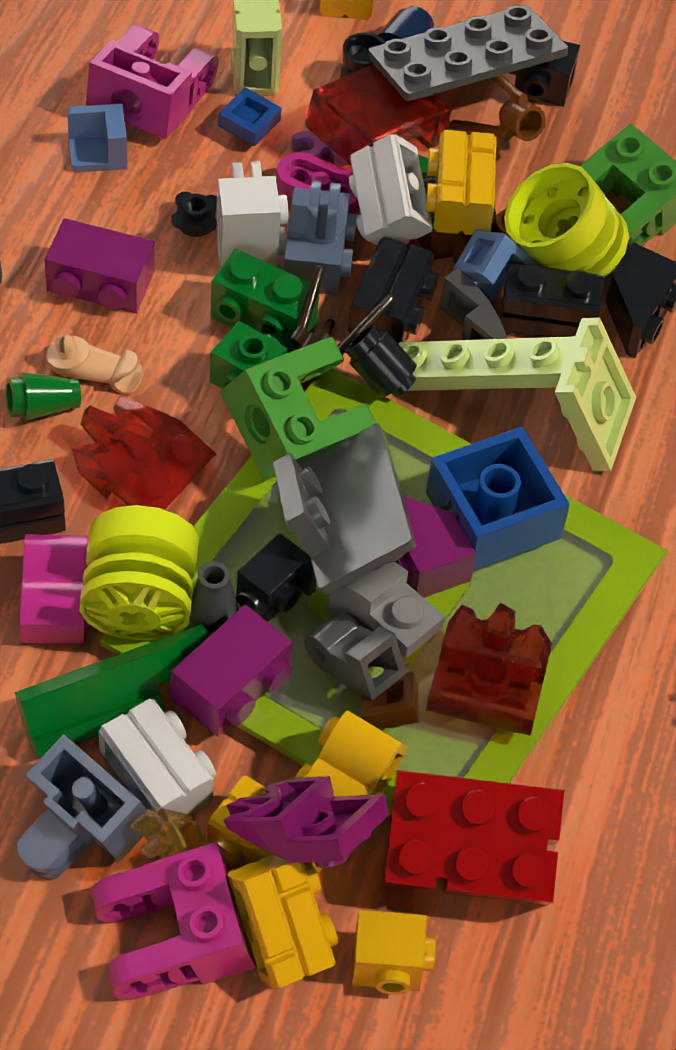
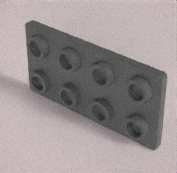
M528 5L510 6L504 11L482 17H471L461 23L443 28H431L425 33L403 39H392L385 44L369 48V59L406 101L416 100L568 55V45Z
M379 423L366 428L300 465L291 453L273 462L285 522L310 555L317 586L324 595L340 587L351 585L359 577L386 563L397 561L405 553L416 547L415 537L386 435Z

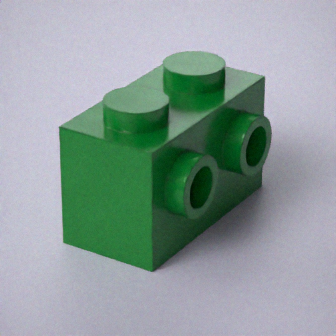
M234 249L212 279L211 317L231 327L238 321H241L262 334L273 336L290 353L294 346L289 339L297 327L310 282L238 249ZM320 289L307 331L314 328L317 324Z

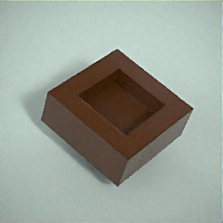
M414 671L407 672V674L373 701L361 695L362 719L379 729L396 728L419 723L418 684Z

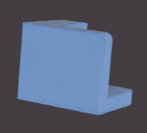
M107 104L69 107L67 109L72 171L77 173L127 169V136L123 105Z
M475 230L453 270L459 268L477 285L487 299L493 300L506 281L509 262L539 264L506 234Z

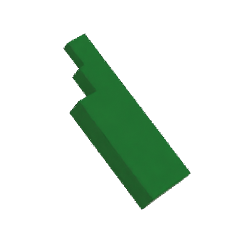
M202 624L14 692L29 746L37 758L42 757L63 734L75 744L98 736L102 725L122 714H128L130 709L150 698L156 701L162 711H165L162 694L159 692L157 684L171 680V671L208 638Z

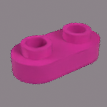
M302 152L288 154L279 161L276 177L277 187L287 197L293 198L294 187L311 189L312 180L322 181L321 190L330 191L331 182L341 183L340 192L350 193L348 213H356L360 210L358 199L353 194L349 185V177L353 175V172Z

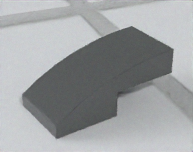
M456 268L444 277L440 308L464 327L462 340L507 339L504 327L492 304L467 275L459 268Z

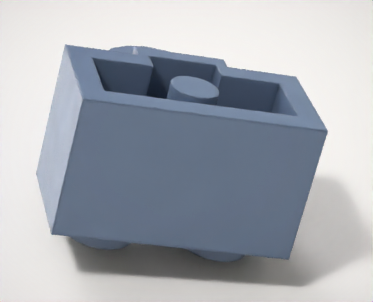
M312 180L311 189L294 187L283 270L311 282L316 266L322 265L324 267V274L319 294L338 296L341 277L350 278L353 249H346L344 245L345 241L354 242L357 214L348 213L350 193L340 192L341 183L331 182L330 191L321 190L322 181Z
M63 734L25 774L45 797L43 803L47 806V809L20 837L17 842V849L22 861L34 874L45 879H56L92 841L119 863L156 824V821L139 799Z

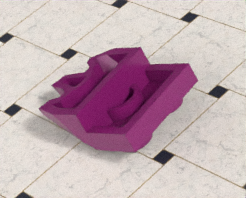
M330 776L292 778L265 785L263 789L267 795L243 797L227 804L226 806L231 816L223 821L227 829L246 841L291 863L314 862L316 867L328 868L347 861L348 855L362 841L371 837L372 831L389 815L385 794L335 797Z

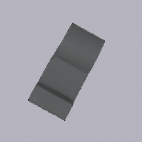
M344 612L335 613L305 636V648L319 668L330 674L333 679L372 701L407 674L394 632L381 626L371 631L360 626L351 616ZM369 667H382L384 671L380 676L372 679Z

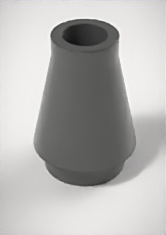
M208 562L199 569L198 579L193 587L190 619L196 626L202 624L207 632H215L239 610V605L230 581L229 569L220 562Z

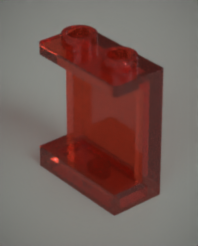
M373 64L313 89L305 126L352 166L351 154L366 146L372 147L374 142L389 134H396L406 141L416 138L428 149L438 146L440 132L442 133L446 130L452 108L435 94L406 101Z

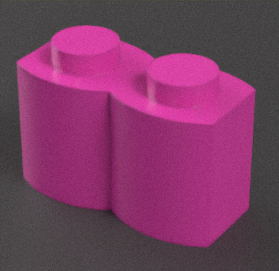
M25 534L20 607L21 643L84 644L85 628H95L88 624L79 612L84 570L88 567L86 565L88 536Z

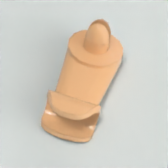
M59 334L56 337V341L47 349L46 357L49 366L56 374L68 378L108 383L116 392L128 396L135 392L143 378L144 371L142 365L138 363L137 354L128 349H124L122 354L118 355L89 345L81 337L68 334L66 336Z

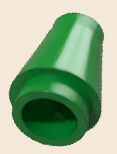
M19 372L18 377H9L6 380V406L10 417H21L22 421H27L70 410V408H79L81 405V388L77 378L68 379L65 377Z

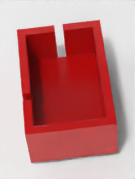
M397 770L394 780L382 886L432 892L435 889L436 878L447 879L443 885L444 894L543 906L552 904L554 900L558 852L548 851L547 847L560 841L565 790Z

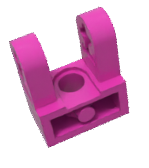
M135 24L118 42L110 40L89 62L86 106L122 104L125 123L140 128L149 134L167 139L211 87L217 74L219 59L213 54L194 48L178 66L168 62L165 65L155 61L154 58L159 45V34Z
M218 842L106 877L93 885L91 892L96 916L100 921L107 923L122 922L174 906L181 932L179 936L114 958L108 964V971L115 997L125 1000L138 999L200 980L203 985L256 968L226 875L232 869Z

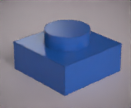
M244 87L218 113V126L255 147L280 122L282 107Z

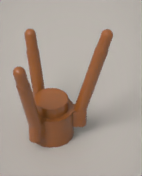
M503 75L491 78L510 96V100L506 101L500 108L499 120L501 124L499 126L457 119L451 121L453 128L470 132L491 133L504 141H509L514 136L523 141H532L542 133L546 125V117L543 110L530 103L527 95L513 86Z

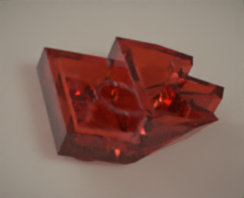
M119 396L113 407L117 417L91 405L84 410L80 425L95 443L79 445L71 450L79 474L106 499L114 493L127 506L140 505L165 510L216 455L182 421L142 403Z
M502 603L485 620L476 618L473 609L461 605L447 624L438 664L428 696L426 711L531 736L552 647V642L542 625H531L524 630L516 629L515 610Z

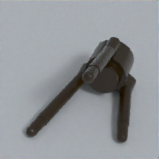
M322 265L316 266L297 327L289 339L294 346L292 351L330 338V333L335 326V321L328 319L321 329L312 328L307 331L324 274V267ZM387 295L337 345L342 356L345 354V349L352 339L363 329L374 324L394 303L395 297L393 295ZM322 375L317 376V377H315V378H313V379H310V380H318V379L321 378Z

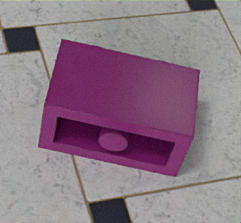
M63 218L44 260L46 290L66 298H78L101 304L109 309H120L137 314L155 272V241Z
M245 604L171 671V698L218 737L231 724L238 726L243 723L252 713L256 701L268 690L271 692L278 690L287 681L292 672L291 655L293 642Z

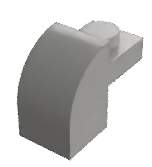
M395 562L386 563L359 577L351 585L340 587L331 592L327 613L331 617L337 612H344L351 616L360 626L371 631L381 626L394 632L401 655L404 658L409 657L443 628L445 618L443 614L407 584L408 571Z

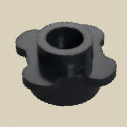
M187 191L176 195L175 204L178 206L177 212L171 216V223L175 228L192 237H201L216 229L217 196L191 194Z

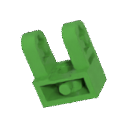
M632 123L603 145L580 166L592 177L605 195L611 191L617 197L622 195L632 203L629 208L620 214L626 221L629 232L626 252L633 242L643 246L656 234L664 235L676 224V161Z
M333 337L246 369L220 390L265 481L276 476L273 462L291 453L300 465L377 423L367 404L357 406L320 422L300 383L320 376L344 361Z

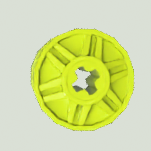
M552 164L532 173L517 187L508 201L504 215L506 232L519 247L542 267L571 271L580 270L587 273L604 275L605 278L615 270L626 253L629 240L626 221L605 197V194L592 177L582 167L574 164Z
M140 505L115 507L99 514L90 526L86 565L88 567L84 570L83 588L80 597L79 612L85 621L103 633L121 639L141 641L160 640L179 633L187 627L191 613L194 586L192 579L195 575L199 536L193 525L175 513L161 508Z

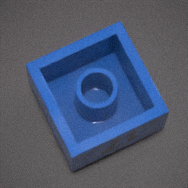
M523 426L431 458L426 494L433 506L455 514L476 552L473 570L562 538L570 504Z

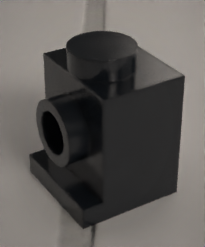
M279 532L237 571L236 598L241 608L246 604L264 620L269 622L280 610L283 612L289 611L298 602L302 593L311 596L316 591L317 582L310 555Z

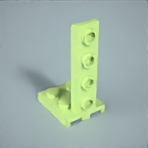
M600 317L582 318L576 335L573 337L399 342V345L417 363V367L413 372L416 381L407 391L556 387L554 393L561 405L562 415L568 419L576 435L578 447L584 452L592 470H612L636 400V395Z

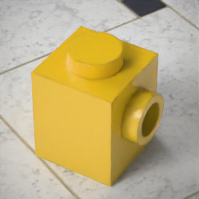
M358 910L354 940L352 985L376 987L378 991L391 995L404 994L409 990L419 991L423 971H433L435 963L436 937L426 936L427 915Z

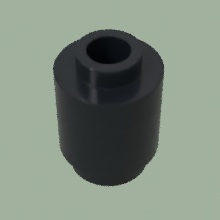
M373 324L356 335L345 349V353L351 358L349 364L381 398L390 394L397 398L405 393L416 381L413 372L417 367V363L386 330L379 331Z

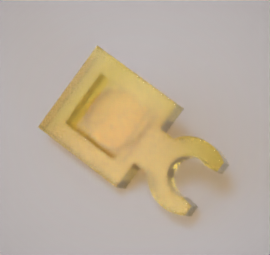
M162 808L157 813L152 810H145L128 824L131 830L141 832L148 840L147 843L140 847L142 854L149 858H155L158 855L162 859L208 844L194 815Z

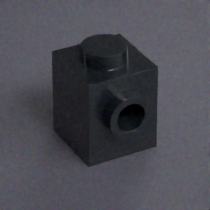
M564 41L568 45L567 56L510 72L509 74L516 76L514 86L525 93L528 98L564 107L575 76L580 45Z

